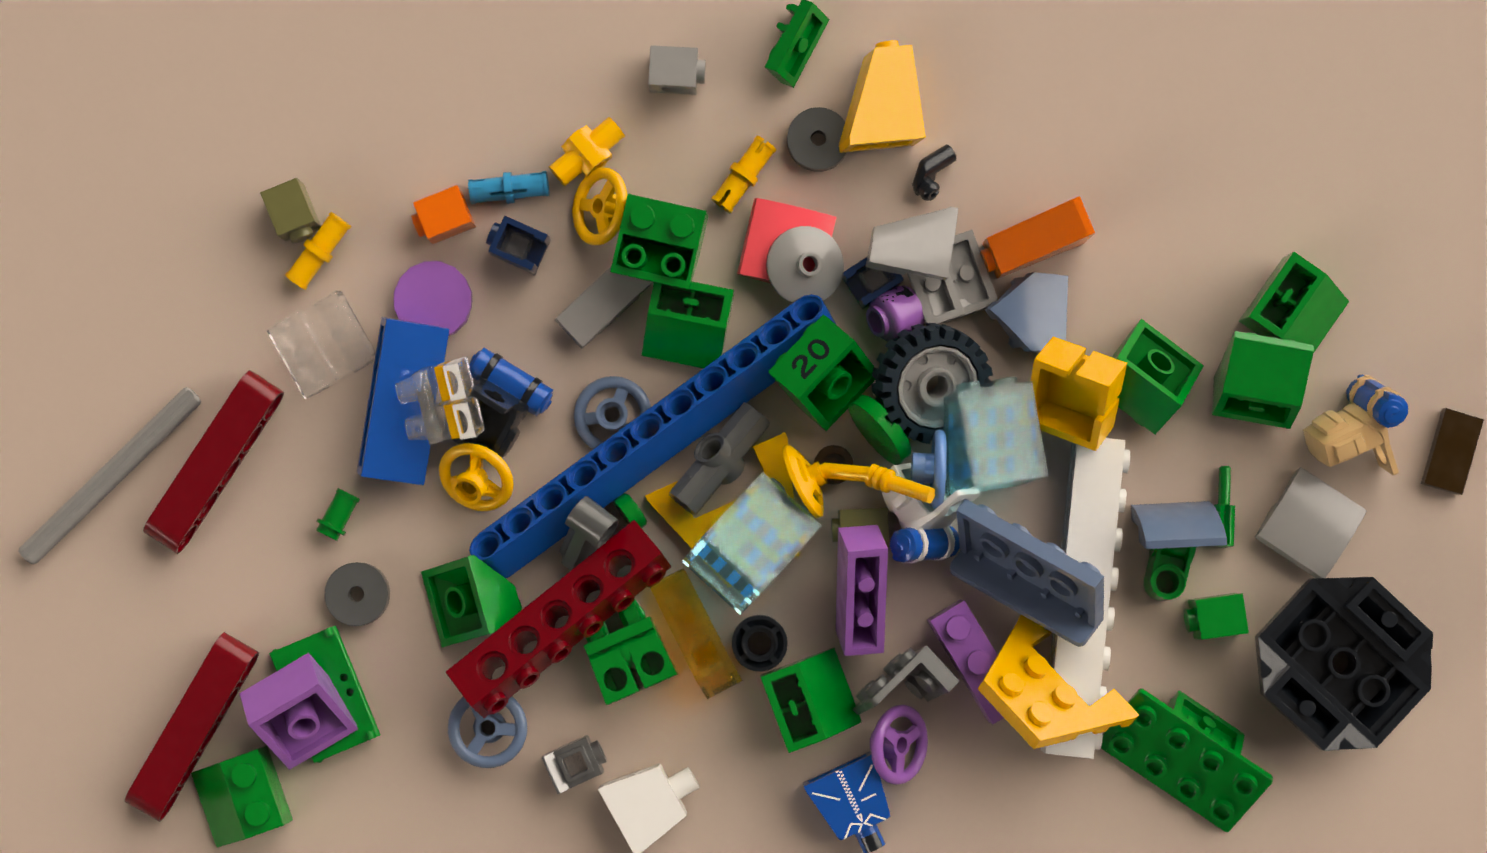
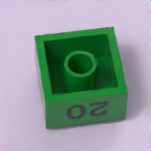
M824 314L815 323L806 328L802 337L787 352L780 355L775 365L768 371L790 399L825 431L848 409L849 404L862 395L871 383L876 380L872 376L874 365L859 345Z

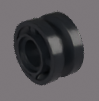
M766 615L747 617L738 624L732 636V650L735 658L742 666L752 671L762 672L776 667L783 660L787 651L788 641L783 627L775 619ZM755 632H764L771 638L770 649L764 654H755L748 647V639Z

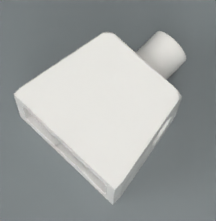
M659 763L606 782L599 787L598 791L632 852L642 853L687 815V810L681 798L699 789L700 786L689 767L668 778L662 765Z

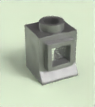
M588 735L555 749L542 757L557 794L601 775L604 772L601 764L607 762L599 741L591 742Z

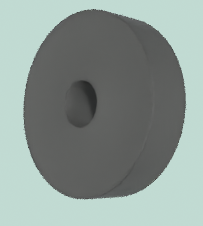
M822 107L810 108L798 114L790 124L787 135V146L792 159L802 168L814 172H823L836 167L847 153H840L839 142L845 125L843 118L836 112ZM816 133L822 134L826 139V142L821 146H816L811 142V137Z
M355 562L339 567L329 577L325 587V602L328 610L338 621L351 626H361L374 622L385 612L390 600V587L386 577L378 568L367 563ZM356 586L361 587L364 591V597L359 602L354 601L351 597V591Z

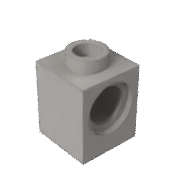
M650 46L648 82L650 92L696 95L697 83H705L706 60H698V48Z

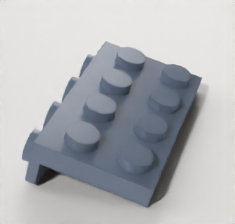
M965 499L956 510L960 552L950 563L951 574L1078 647L1084 646L1104 620V576L1100 571L1088 562L1080 563L1069 557L1056 544L1051 542L1044 543L1033 537L1022 525L1017 523L1010 524L999 518L986 505H976Z

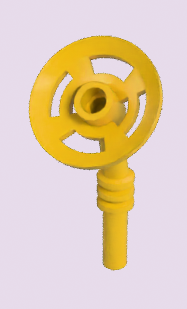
M788 444L782 449L784 462L792 483L802 502L816 519L824 514V499L821 486L828 483L827 479L865 482L867 487H873L885 493L894 491L929 504L935 497L934 488L896 476L894 470L880 467L876 464H872L870 467L825 462L819 464V462L810 464L791 445Z

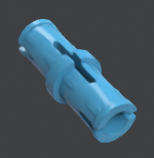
M547 171L521 175L503 172V177L468 179L469 196L472 205L506 200V203L509 204L515 203V199L550 196Z

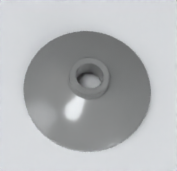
M799 226L785 231L776 238L767 255L766 269L769 281L775 291L782 298L794 303L799 298L810 294L817 295L822 300L831 296L841 282L844 262L838 244L828 233L811 226ZM806 257H810L815 263V267L811 272L806 271L803 267V260Z

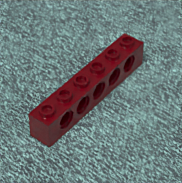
M633 520L445 673L479 715L486 718L489 714H495L501 711L507 705L508 699L520 689L533 685L539 679L540 673L552 663L564 660L570 654L572 647L584 637L588 638L596 634L602 628L603 622L615 612L627 609L633 603L635 596L646 587L659 583L664 578L666 571L672 566L638 523ZM628 565L632 566L627 575L617 577L621 568ZM600 590L596 600L586 603L590 593ZM569 616L564 626L555 628L559 618ZM537 641L533 651L523 654L524 648L528 643ZM505 666L502 676L492 680L494 671L499 667Z

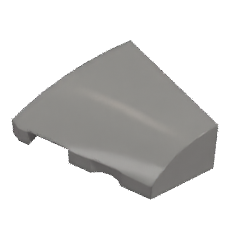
M949 207L874 227L865 267L900 275L911 273L946 280L952 257L958 208Z

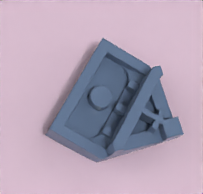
M1032 272L1027 273L1024 277L1014 278L1010 282L1011 287L1000 299L992 302L985 309L989 317L997 319L1007 333L1011 348L1022 347L1025 352L1040 353L1053 336L1066 341L1068 276Z

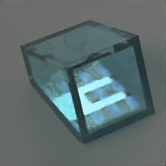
M1006 377L994 380V386L982 388L980 381L966 382L956 385L957 391L944 397V432L947 441L946 497L962 489H978L979 492L1019 487L1049 476L1032 381L1018 383L1017 377Z
M762 472L701 537L682 562L741 615L822 525L815 520V517L812 516L804 505L796 503L786 493L785 488L779 481L769 478Z

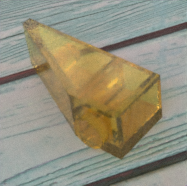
M682 568L663 578L656 585L651 586L650 589L706 698L709 699L743 681L686 570Z

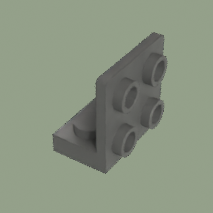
M927 645L917 651L910 647L903 654L899 653L883 668L887 673L886 676L881 675L875 681H870L857 693L856 697L860 702L852 710L859 715L876 707L904 678L907 679L905 685L910 692L919 699L924 697L927 702L950 692L960 681Z

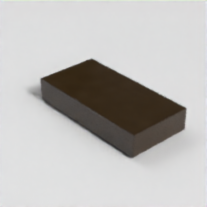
M1448 408L1442 409L1421 484L1456 495H1463L1484 419Z

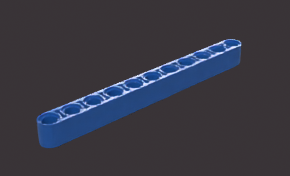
M810 294L799 298L480 532L470 544V554L478 557L504 578L512 576L567 535L569 527L565 524L566 519L582 498L588 496L604 508L739 409L744 402L747 403L773 384L775 380L768 371L775 365L779 356L787 352L802 337L808 326L815 323L823 314L836 324L823 300L817 295Z

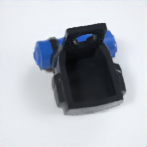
M483 348L471 358L468 366V375L474 380L466 394V398L460 399V403H468L474 431H484L474 438L451 439L447 419H445L444 422L447 428L444 435L457 444H479L493 450L500 457H505L519 437L520 431L517 427L521 420L524 419L528 412L538 416L547 410L552 403L553 389L543 384V381L539 378H534L503 359V356L498 353L494 354L488 349ZM463 413L466 427L468 429V421L465 414Z

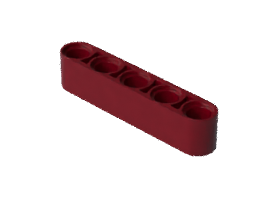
M251 370L243 375L147 520L143 529L145 534L176 554L180 553L187 546L274 414L284 396V391Z
M225 632L219 636L131 785L124 802L159 822L164 819L259 656L258 651Z

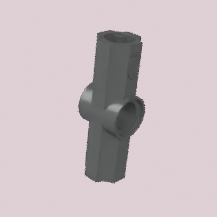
M744 402L719 433L709 434L697 444L694 451L696 461L672 488L669 496L687 512L695 516L721 484H730L742 474L745 467L743 457L769 427L770 422L753 406Z

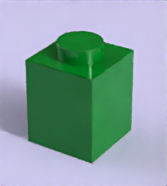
M1243 593L1188 599L1189 608L1184 609V621L1187 631L1193 632L1194 639L1204 640L1249 633Z

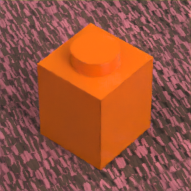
M458 185L413 202L417 212L411 215L419 237L426 235L432 244L476 227L464 195Z

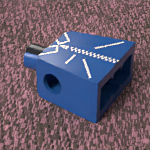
M871 751L803 782L807 794L839 840L846 839L855 834L863 853H870L885 845L877 824L890 818L891 815L881 778L872 761Z

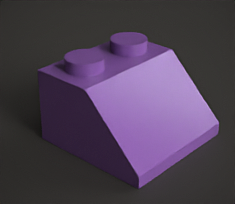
M310 653L305 654L239 693L249 727L289 770L358 730L357 724L330 677Z

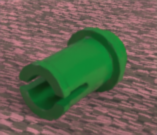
M337 488L336 494L322 520L318 518L316 521L320 523L316 531L338 541L340 535L345 536L346 532L343 529L360 499Z

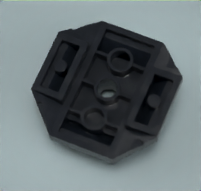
M1374 577L1308 578L1255 636L1260 694L1322 751L1377 748L1431 690L1433 632ZM1342 651L1348 658V666L1343 672L1337 673L1333 668V658Z

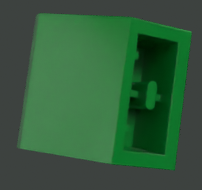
M628 194L610 272L689 290L708 221L707 211Z
M1292 252L1281 259L1239 322L1257 335L1314 345L1315 352L1349 303V300L1326 273L1296 252Z
M693 281L689 290L654 282L641 356L704 369L723 353L734 299V290Z
M1234 331L1214 376L1212 415L1290 429L1302 407L1314 353V345L1294 340L1261 336L1250 332Z
M834 647L760 675L788 753L826 740L862 723L860 715H857L852 710L856 704Z

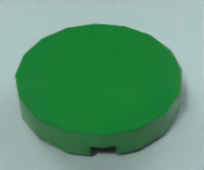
M860 395L849 404V413L858 430L882 457L894 465H899L911 455L912 448L904 431L899 424H891L885 418L888 415L887 410L875 399L867 395Z

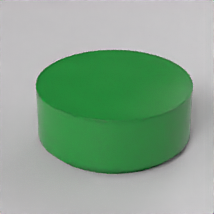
M623 493L613 501L616 509L627 524L635 520L641 528L647 525V519L629 494Z

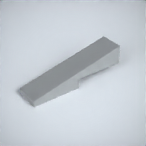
M610 267L556 317L555 321L583 349L637 301L640 294L654 282L611 273Z

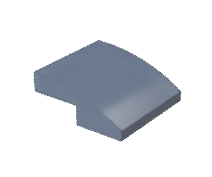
M1210 501L1131 505V520L1139 528V543L1145 549L1227 545V536L1222 520Z

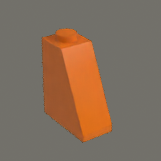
M1079 196L987 237L982 243L984 249L980 253L987 271H994L997 279L1078 247L1095 234V231Z

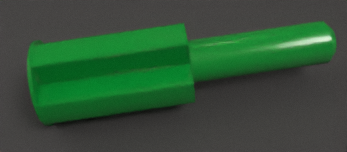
M1229 466L1219 467L1218 504H1214L1227 536V545L1214 546L1219 548L1234 546L1235 505H1230L1231 468Z

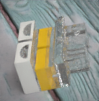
M467 357L421 368L413 373L412 376L395 384L398 400L401 404L419 401L422 414L405 419V428L409 440L428 439L429 445L450 439L474 438L485 430L478 399L470 396L474 383Z

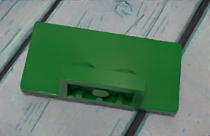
M1138 689L1128 701L1139 714L1136 720L1127 727L1121 728L1120 725L1109 727L1106 732H1103L1102 750L1224 832H1229L1273 781L1271 774L1241 755L1245 738L1243 732L1180 690L1173 696L1168 706L1144 689Z

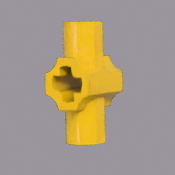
M610 117L592 131L586 125L568 137L561 146L565 154L552 163L549 169L560 183L566 186L579 174L583 173L585 176H588L594 169L604 167L612 158L609 149L623 139L625 135Z

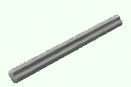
M187 387L183 388L19 548L21 556L31 564L38 563L201 404L199 396L193 390Z

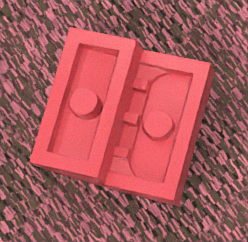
M754 198L737 275L770 283L767 275L766 261L769 249L776 238L785 231L799 226L815 227L832 237L836 217L789 204ZM806 257L803 260V267L808 272L813 271L815 263L810 257Z

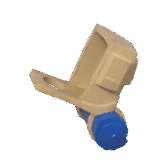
M1358 375L1357 379L1352 381L1346 390V396L1350 404L1338 412L1333 410L1326 411L1312 420V424L1303 429L1305 442L1309 452L1318 461L1329 467L1373 449L1378 465L1394 476L1399 474V470L1390 445L1388 428L1398 426L1405 420L1408 415V404L1400 393L1382 385L1379 380L1370 375Z

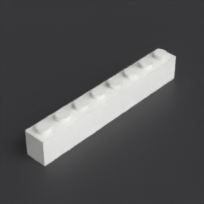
M1105 438L1097 451L1075 443L1071 445L1061 549L1066 555L1080 563L1088 562L1092 564L1104 576V620L1088 642L1081 647L1075 646L1052 633L1049 665L1068 685L1075 689L1088 706H1091L1107 694L1106 686H1101L1102 670L1108 671L1111 657L1110 647L1105 646L1106 630L1112 631L1115 617L1114 607H1109L1110 591H1116L1119 577V570L1113 567L1114 551L1120 552L1123 537L1122 528H1117L1118 512L1123 513L1125 510L1127 496L1126 489H1121L1122 473H1128L1130 466V450L1125 449V440ZM1092 732L1080 734L1074 740L1041 747V751L1046 754L1094 759V750L1101 749L1103 732L1093 734Z

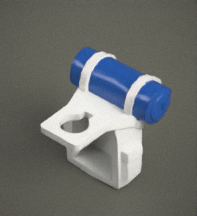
M911 463L894 465L890 468L896 472V476L911 480ZM924 483V485L930 487V483ZM957 490L948 498L944 496V502L936 509H933L929 503L894 491L889 493L882 492L887 508L890 512L897 515L902 528L895 531L890 538L892 558L901 563L914 564L924 560L942 561L955 556L960 549L959 535L955 528L950 525L957 518L956 510L965 499L973 502L981 495L979 490Z

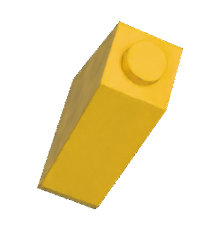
M896 40L883 41L875 44V48L863 58L839 142L840 153L914 146L926 138L912 45L899 46Z

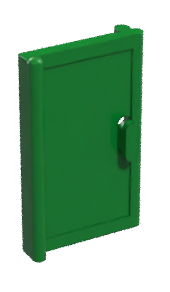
M336 625L280 649H274L269 653L276 671L310 653L330 677L357 724L358 730L312 756L314 763H321L330 756L381 735Z

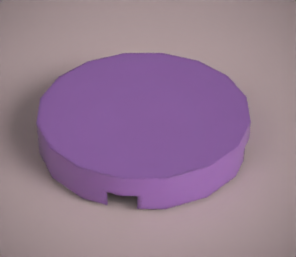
M424 261L410 267L399 278L394 290V309L399 320L450 329L449 336L457 333L467 323L472 308V291L467 279L455 267L441 261Z

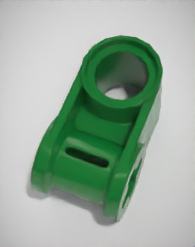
M1197 547L1149 549V560L1143 583L1146 593L1158 601L1172 600L1179 597L1186 587L1190 565ZM1160 572L1168 573L1173 580V587L1167 594L1161 592L1156 585V578Z

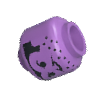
M905 285L896 286L878 296L869 304V309L866 312V320L871 332L887 342L890 339L897 341L899 339L897 336L902 330L910 332L912 331L911 326L917 324L924 326L925 322L921 301L914 290Z

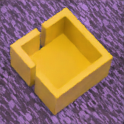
M1053 336L1034 359L1023 424L1097 451L1114 428L1120 400L1117 397L1122 391L1127 363L1096 351L1087 356L1085 355L1086 348Z

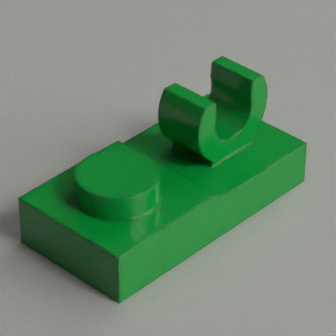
M801 0L799 6L795 4H788L786 6V9L793 17L789 24L777 23L776 27L782 32V35L776 46L771 50L765 68L782 84L793 88L830 20L813 2Z

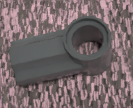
M585 496L576 504L565 522L569 530L560 548V553L562 554L561 563L570 570L600 548L610 538L619 523L617 518L588 496Z

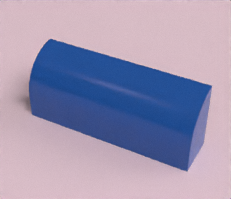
M381 317L357 466V473L361 477L417 485L425 484L440 391L434 367L445 360L450 329Z

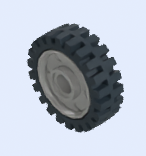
M927 323L926 326L917 324L911 326L912 331L910 332L906 330L897 334L899 337L897 341L890 339L885 345L888 351L885 354L880 352L876 359L880 363L879 368L874 367L872 376L876 379V383H871L872 392L876 396L875 400L887 410L888 415L885 418L891 424H899L908 438L925 444L931 443L936 430L941 429L944 431V414L978 410L982 406L988 407L991 399L987 396V391H993V382L989 380V376H993L992 367L986 363L989 359L985 352L980 349V346L963 332L950 326L936 323ZM938 376V383L935 388L927 391V382L932 377ZM982 412L977 418L978 421L984 416ZM974 426L945 430L944 432L946 438L955 440L961 437L959 433L961 430L968 433Z

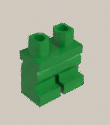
M635 599L627 609L618 612L624 628L610 633L604 621L602 628L593 636L586 638L587 644L583 645L606 705L641 691L632 671L635 668L644 689L679 674L656 629L652 617H646L644 610Z

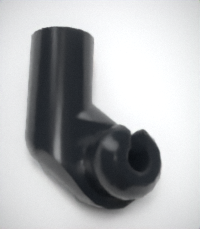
M946 144L919 162L912 186L915 195H920L925 201H931L939 194L940 186L934 182L937 172L949 166L957 159L951 146Z

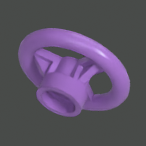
M893 706L880 717L870 737V749L874 767L884 781L894 785L910 781L919 772L924 763L928 746L925 722L919 712L911 706ZM898 717H906L911 721L912 726L906 731H898L891 727L890 724ZM916 740L913 758L904 770L905 755L909 750L910 744ZM885 759L888 760L892 768V771L888 768Z

